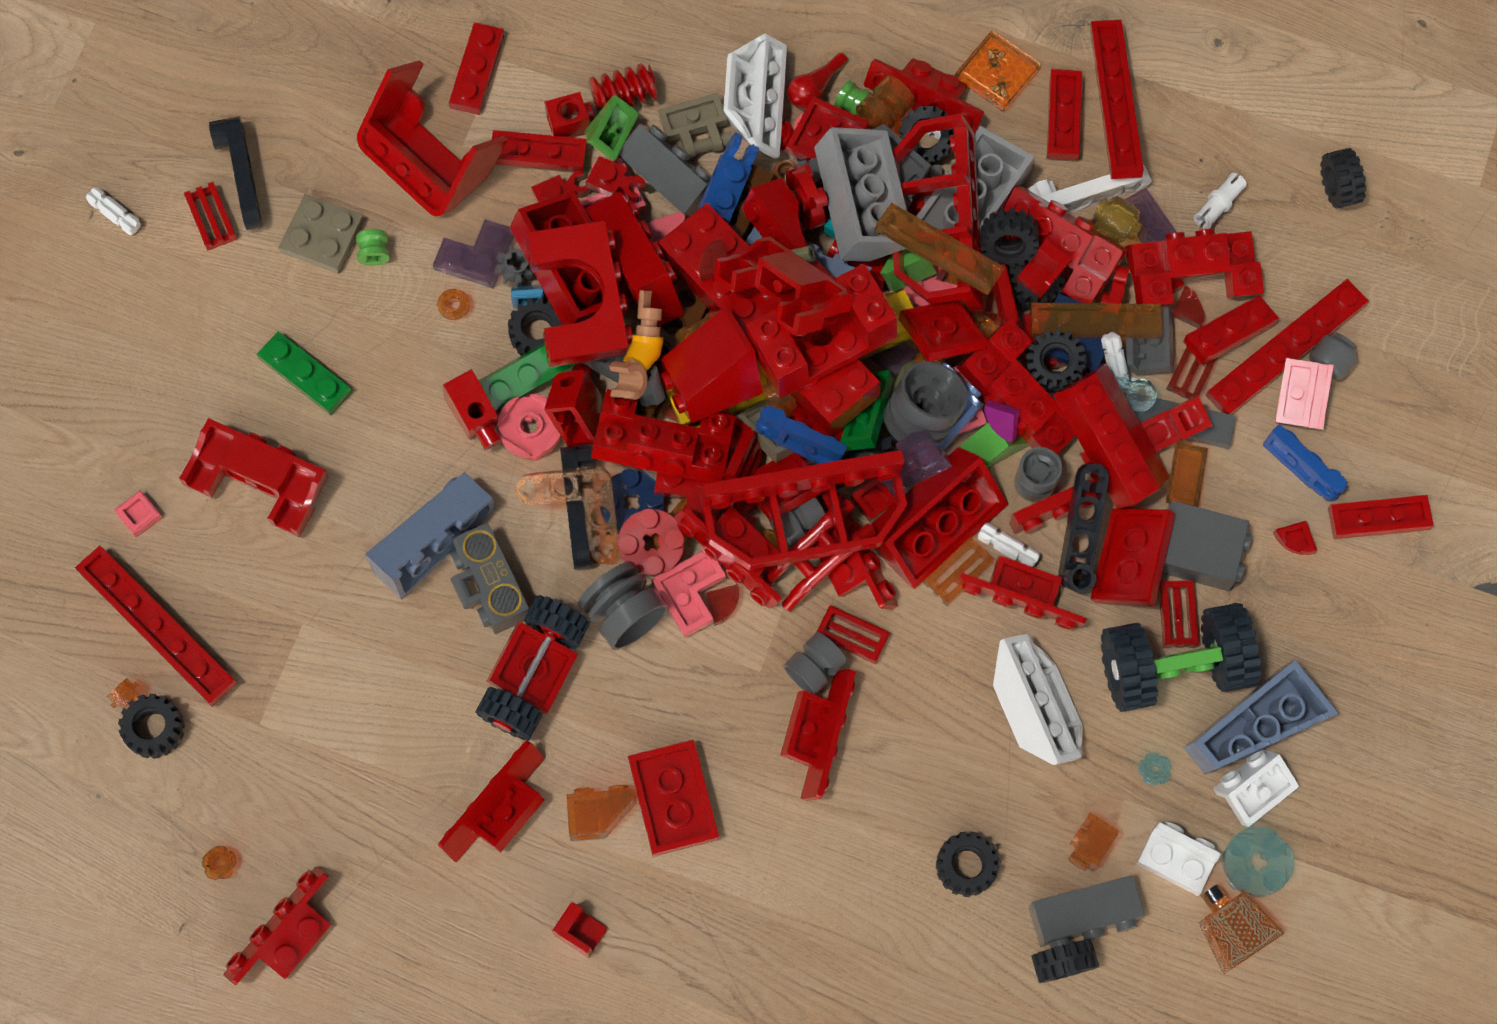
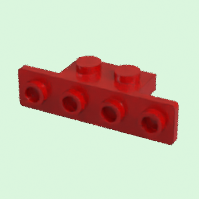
M912 58L902 71L878 59H873L870 64L864 86L910 109L915 110L919 106H934L945 111L948 115L962 113L974 133L978 130L984 116L983 110L961 100L968 84L959 81L954 75L945 74L931 67L925 61Z
M826 491L822 494V497L830 511L831 508ZM837 492L840 504L847 498ZM851 513L843 518L847 538L862 528L854 521ZM834 526L827 532L838 543L836 530ZM818 541L813 544V547L822 546ZM869 549L855 551L828 575L839 597H845L867 583L881 609H894L898 606L894 598L896 596L894 587L888 580L884 579L879 569L881 568L880 560ZM829 556L820 557L819 559L821 563Z
M732 506L714 523L715 533L718 537L751 558L779 553ZM684 507L673 517L678 521L677 526L680 531L686 536L697 540L702 545L701 548L705 555L712 560H718L726 568L727 575L733 581L739 584L742 583L750 591L751 598L757 604L770 609L782 600V597L759 576L766 567L748 570L709 545L705 524L689 508Z
M1001 555L997 558L989 582L965 573H960L955 579V583L962 585L961 590L974 596H980V593L992 596V602L1011 608L1012 604L1025 608L1023 613L1037 619H1042L1043 615L1056 620L1055 625L1067 630H1074L1075 627L1080 628L1085 625L1087 620L1083 616L1053 606L1062 581L1061 577Z
M852 669L838 671L833 676L827 699L805 690L797 692L780 756L809 767L801 793V799L803 800L821 799L828 789L830 767L838 753L837 741L840 731L847 720L845 713L847 704L855 690L854 678L856 671Z
M526 740L512 754L508 762L490 780L479 796L469 804L466 811L439 841L438 847L454 862H457L478 837L501 853L545 801L538 792L524 783L544 760L542 754L531 742Z
M314 867L312 871L307 870L301 875L296 883L297 888L289 898L284 897L277 903L273 909L274 915L265 925L261 924L249 938L251 942L242 953H235L226 964L227 970L223 975L231 983L237 985L259 958L283 979L289 976L331 926L328 921L307 904L329 875L318 867Z

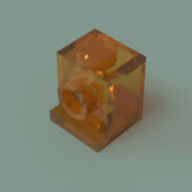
M1090 812L1082 823L1088 829L1085 830L1080 827L1070 842V845L1075 847L1068 860L1083 871H1086L1088 868L1093 872L1119 831Z

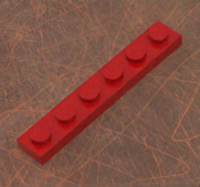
M1122 19L1091 21L1090 34L1110 178H1142L1144 168Z
M1347 278L1207 391L1205 396L1221 413L1232 415L1284 373L1286 358L1296 360L1303 358L1315 348L1324 335H1331L1366 307L1369 300Z
M100 545L75 567L81 576L211 707L237 684Z

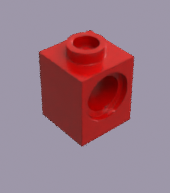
M581 92L544 101L546 117L552 136L575 138L585 135L584 131L590 125L589 121L594 120L590 102L584 103ZM568 114L577 115L573 119L564 118Z

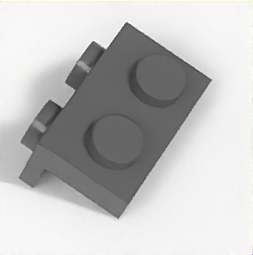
M1133 305L1126 306V317H1122L1121 323L1123 334L1126 336V346L1122 349L1124 350L1127 366L1136 376L1174 371L1171 309L1169 307L1137 311Z

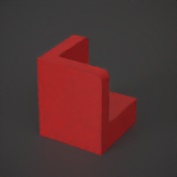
M1045 240L1038 248L1034 258L1020 272L1017 280L1039 298H1042L1065 270L1071 258Z
M572 901L552 930L556 938L587 958L591 956L607 931L604 925L585 914L583 908Z

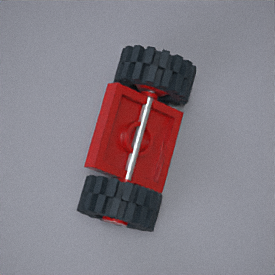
M542 595L536 596L524 619L525 624L520 621L513 629L486 680L487 683L494 687L487 688L475 711L482 720L491 723V726L497 727L501 731L522 740L531 739L542 718V713L547 714L578 656L577 653L568 648L573 647L577 649L590 625L587 618L580 615V612L577 610H572L567 604L563 605L556 599L554 601L550 597Z

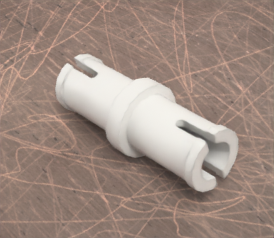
M1230 173L1219 189L1213 190L1209 194L1206 204L1193 217L1199 227L1206 221L1203 229H1210L1223 212L1229 211L1232 207V201L1247 186L1245 179L1241 175L1234 181L1238 174Z

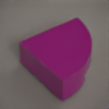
M989 400L984 407L989 425L1001 438L1012 443L1017 437L1019 409Z

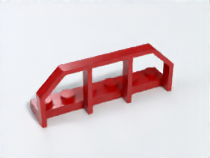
M962 113L918 121L892 151L899 180L900 163L922 137L929 132L954 128V135H950V145L953 154H955L956 163L951 166L952 174L900 182L903 196L957 186V193H953V204L955 211L958 212L959 222H955L952 228L913 234L915 244L912 247L953 240L960 241V251L956 252V264L958 270L961 271V281L957 283V288L928 292L904 273L903 250L893 253V273L898 280L930 304L960 300L964 301L971 311L983 310L975 133Z
M902 450L702 484L700 503L709 545L748 570L880 547L907 507L900 475L904 465ZM876 477L879 481L891 479L898 507L881 532L876 537L848 541L835 485L844 483L845 486H856L863 483L864 479ZM811 489L813 492L827 490L838 543L788 552L776 495H779L780 498H787L798 494V491ZM767 496L779 554L751 558L718 537L715 533L710 506L713 509H723L731 506L732 502L745 500L746 503H757L763 501Z

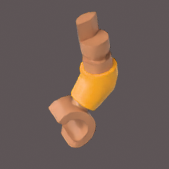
M639 291L637 319H641V325H637L636 335H632V342L624 357V362L615 361L609 365L611 371L619 372L618 385L615 389H611L610 397L639 399L647 387L646 371L660 357L663 337H660L661 327H657V320L661 321L662 309L650 308L652 291Z

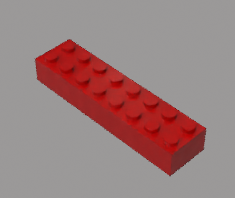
M708 203L704 204L658 242L664 255L662 260L670 263L673 271L714 314H717L723 308L729 307L746 336L747 323L774 309L777 311L778 303L756 287L748 288L743 292H733L714 278L716 259L740 253L748 248L749 245ZM821 332L813 340L816 344L824 346L832 341V337L828 333ZM856 359L790 395L829 436H833L880 397V381L859 359Z

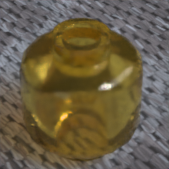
M1113 196L1110 199L1104 198L1092 217L1095 221V229L1117 243H1122L1127 238L1134 239L1142 226V223L1139 222L1140 210L1138 207L1120 196Z

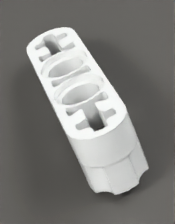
M1143 165L1142 178L1111 179L1109 174L1059 191L1056 190L1053 181L1042 180L1035 183L1028 190L1048 202L1054 200L1063 204L1068 209L1066 213L1070 214L1146 188L1152 182L1146 166Z

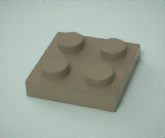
M304 194L279 246L280 253L339 274L356 239V235L362 227L364 217L357 212Z

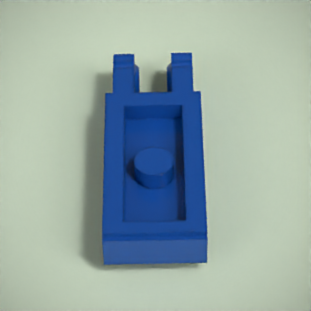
M738 133L733 134L724 153L720 155L698 207L699 209L708 203L727 223L730 222L752 169L750 166L754 162L759 147H756L754 144L749 145L745 150L742 160L736 159L734 155L742 142V135Z
M775 406L764 407L760 412L759 419L756 421L755 427L758 433L776 442L775 444L787 448L817 464L840 461L847 448L846 445L840 443L832 436L823 435L809 428L803 422L786 418L784 411L779 408L776 409Z
M1279 424L1274 428L1263 442V446L1307 487L1313 489L1326 501H1334L1347 487V479L1341 476L1337 469H1328L1316 453L1310 452L1299 442L1297 436L1292 431L1285 429L1282 425Z

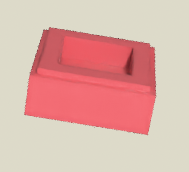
M141 490L114 509L135 537L162 518Z

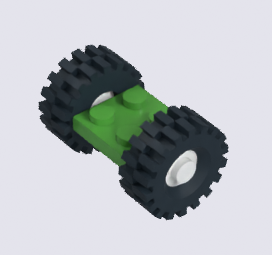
M1233 603L1208 608L1203 611L1201 631L1203 632L1202 644H1204L1205 648L1159 657L1153 656L1152 649L1150 650L1149 648L1150 642L1148 637H1145V630L1141 628L1140 623L1136 622L1103 629L1101 635L1102 663L1105 666L1104 673L1108 680L1107 685L1109 691H1111V698L1115 702L1116 708L1120 712L1154 706L1158 701V689L1156 687L1158 685V678L1166 679L1180 676V669L1185 668V672L1194 673L1211 671L1212 679L1216 682V687L1221 692L1257 685L1260 681L1259 676H1261L1259 668L1261 658L1258 656V651L1260 650L1259 645L1256 644L1255 629H1252V620L1250 617H1247L1248 611L1246 608H1243V604Z

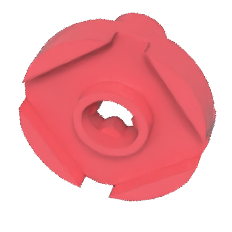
M529 394L530 397L519 399L518 396L507 402L498 416V434L503 446L512 455L538 461L551 453L558 446L562 437L544 411L547 401L546 397L538 394ZM533 420L537 421L536 428L538 430L525 433V427L522 424L524 422L531 423Z

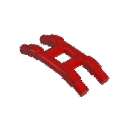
M848 499L839 504L842 518L854 510L853 504ZM831 510L822 516L808 532L788 549V552L808 549L816 541L822 546L836 544L837 542L827 532L834 527ZM868 523L859 531L849 536L847 540L853 541L870 538L876 534V530ZM854 552L829 556L817 568L808 560L792 562L806 578H803L790 591V594L782 602L783 608L791 612L800 601L804 600L814 590L815 586ZM792 563L770 566L761 578L771 586Z

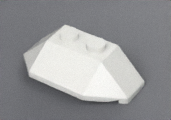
M765 33L728 54L723 111L732 128L742 135L750 145L754 144L756 147H759V151L776 159L780 157L787 45Z
M1028 634L1002 639L999 643L993 687L1019 747L1052 765L1078 760L1082 757V750L1080 748L1083 737V725L1056 664L1041 648L1033 643V639Z

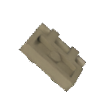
M718 93L658 110V116L664 133L668 136L666 138L667 141L671 142L680 139L682 145L679 147L689 154V159L696 158V154L713 150V152L723 150V146L728 145L729 140L733 136L731 131L719 134L717 129L727 125V117L723 111ZM707 131L708 138L692 142V135Z

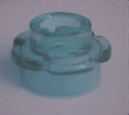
M1156 752L1146 754L1145 759L1141 760L1138 764V772L1141 778L1149 785L1164 784L1171 776L1169 772L1171 769L1170 761L1165 756L1161 757ZM1153 766H1156L1158 768L1157 772H1154L1152 770Z

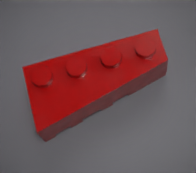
M619 191L587 207L586 210L591 222L605 221L607 231H613L615 250H611L613 262L618 261L621 277L629 289L637 309L639 291H652L650 308L662 309L661 321L657 320V327L684 315L672 283L673 280L677 279L668 261L662 263L661 259L664 258V255L657 241H649L652 235L645 221H637L640 215L633 201L626 202Z

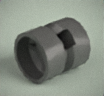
M1035 447L1028 450L1022 456L1014 478L1018 494L1031 502H1039L1050 497L1054 493L1062 473V462L1059 456L1045 447Z
M815 497L781 515L788 549L825 515L823 508ZM769 520V523L774 531L773 522Z
M816 632L803 645V653L796 652L783 665L789 677L802 690L814 695L828 683L827 675L834 676L847 663V659L841 650L829 638L819 632Z

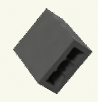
M1171 500L1166 510H1172L1176 515L1162 574L1184 580H1194L1195 583L1229 591L1235 582L1240 583L1245 564L1240 562L1242 551L1247 552L1252 533L1247 532L1249 521Z

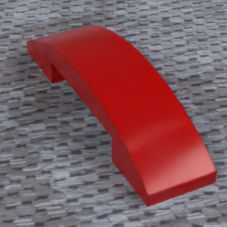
M1199 396L1140 422L1156 452L1213 426ZM1085 451L1079 453L1084 464L1090 462ZM1093 469L1092 473L1089 475L1092 480L1098 482L1099 476L1094 474Z

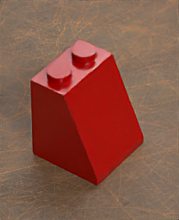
M729 307L720 310L661 358L664 372L660 376L664 388L667 392L672 390L674 393L672 399L678 413L684 412L691 424L763 394L755 350Z

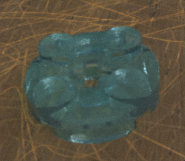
M1264 827L1247 828L1234 836L1226 846L1222 858L1223 870L1231 888L1242 892L1244 895L1257 898L1270 896L1283 888L1290 879L1294 868L1293 854L1288 844L1284 843L1277 836V833ZM1254 853L1260 854V859L1267 862V866L1261 867L1260 871H1256L1254 866L1249 863V860L1254 858Z

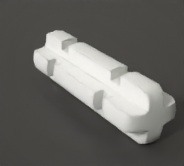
M93 187L86 195L88 203L94 208L99 209V212L117 226H121V229L128 235H134L141 227L139 219L133 214L128 213V210L110 196H106V193L100 188Z
M1109 332V334H1105L1101 338L1103 349H1106L1104 355L1107 365L1121 390L1129 388L1131 382L1129 374H1127L1128 369L1124 350L1121 349L1122 341L1116 332Z
M990 523L983 525L978 533L980 541L987 545L993 544L994 549L1015 561L1019 559L1020 563L1031 567L1036 565L1040 557L1038 551L1031 547L1025 548L1024 543L1003 531L1001 533L997 532L998 528Z

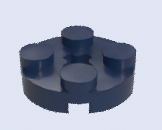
M630 468L612 476L602 487L598 502L602 519L607 527L619 534L623 524L631 515L644 509L664 511V496L654 495L656 480L644 472ZM627 497H637L640 507L638 509L631 507L629 510L625 509V499Z

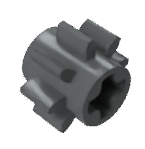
M509 245L506 255L501 252L497 254L496 259L502 264H498L495 267L494 273H501L503 276L502 284H506L508 281L515 282V285L519 287L522 277L531 279L533 273L527 269L530 268V265L522 250L514 249L512 245ZM514 262L515 266H520L519 270H515V267L509 265V263Z

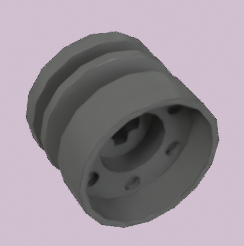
M935 362L915 363L905 371L884 409V422L890 434L898 442L918 450L936 448L945 441L953 425L963 412L968 401L967 389L962 379L952 369Z
M632 561L619 564L603 574L583 593L578 601V606L583 613H589L588 618L591 623L604 621L599 632L613 650L622 649L638 640L652 629L668 610L667 603L655 588H648L642 591L647 580L643 574H638V567Z

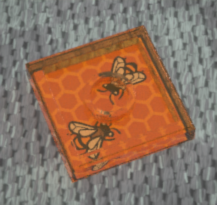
M991 30L957 70L955 76L959 81L968 84L967 87L1002 112H1005L1038 73L1041 63Z

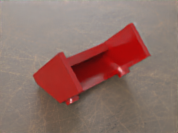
M419 60L387 69L357 132V143L365 155L429 214L440 216L449 213L488 178L507 139L501 136L474 145L463 156L461 161L420 124L425 113V105L420 95L412 89L424 65Z

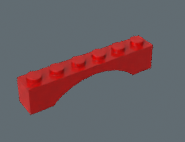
M779 178L752 187L742 206V210L762 238L770 236L789 250L808 246L800 229L798 216L799 201L784 180ZM816 258L814 262H809L811 265H813L814 267H816L817 269H819L820 271H822L823 273H825L826 275L835 280V278L824 269V267L818 262Z

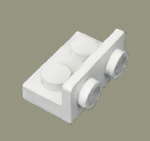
M1263 749L1250 754L1246 759V763L1237 770L1226 773L1213 790L1216 795L1226 799L1241 825L1250 827L1295 791L1299 785L1280 754Z
M1158 822L1153 828L1136 864L1199 896L1221 853L1215 851V846L1202 838L1194 840L1184 835V830L1173 823L1165 822L1163 824Z

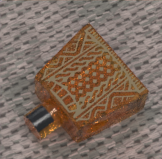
M1216 884L1200 895L1212 913L1202 919L1199 924L1223 974L1284 934L1282 929L1245 892L1229 901L1219 885Z

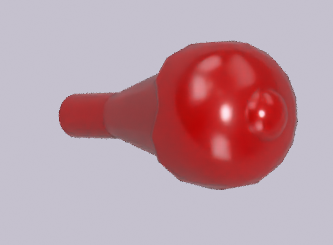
M839 52L826 65L793 78L787 88V96L790 102L796 108L806 110L812 96L822 100L823 91L833 74L847 62V56Z

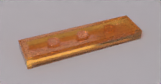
M892 202L874 229L986 295L990 293L1005 268Z
M1031 303V337H1037L1038 335L1042 337L1045 331L1049 330L1050 333H1055V329H1061V333L1068 331L1072 333V337L1102 338L1103 335L1109 334V332H1116L1121 338H1161V304Z

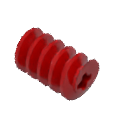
M642 63L638 64L636 74L631 67H626L624 77L618 70L613 71L612 81L604 73L601 75L600 84L595 77L589 78V86L597 112L599 107L603 108L613 95L626 100L630 107H634V97H638L642 104H646V94L648 93L654 101L658 100L657 85L650 65H648L647 71Z

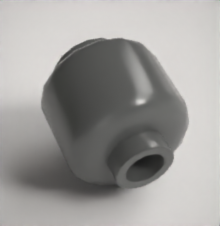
M1336 332L1334 336L1324 335L1310 353L1309 360L1310 362L1334 365L1332 379L1343 380L1358 360V355L1355 351L1357 346L1340 333Z

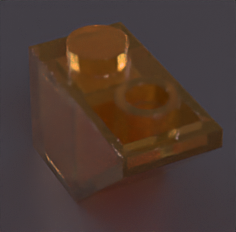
M613 785L608 787V791L595 792L594 788L584 787L575 789L574 794H566L570 841L605 839L637 803L636 790L629 789L628 785Z

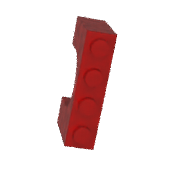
M599 221L527 232L526 245L531 273L565 267L578 268L587 272L596 280L602 293V305L591 318L579 323L544 328L543 339L548 366L555 367L626 355L632 342V330L630 325L624 324L623 313H627L625 294H619L617 282L621 281V271L618 261L613 262L611 250H615V239L613 231H607L606 222Z

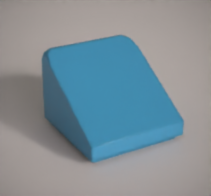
M540 284L513 286L511 288V299L515 309H517V305L520 303L524 306L527 305V300L532 299L533 303H537V298H540L545 303L544 291Z

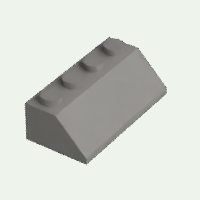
M982 126L975 132L980 235L984 219H989V214L992 212L999 214V209L1004 208L1014 187L1023 186L1030 176L1034 161L1033 155ZM951 168L949 169L946 175L952 174ZM957 186L938 189L932 193L913 220V222L917 223L921 233L952 228L955 222H959L958 212L955 211L953 204V193H957ZM953 240L930 244L934 250L949 253L953 260L952 262L956 264V252L960 251V241Z
M831 127L814 149L824 191L828 199V208L840 260L872 261L912 247L915 241L887 130Z

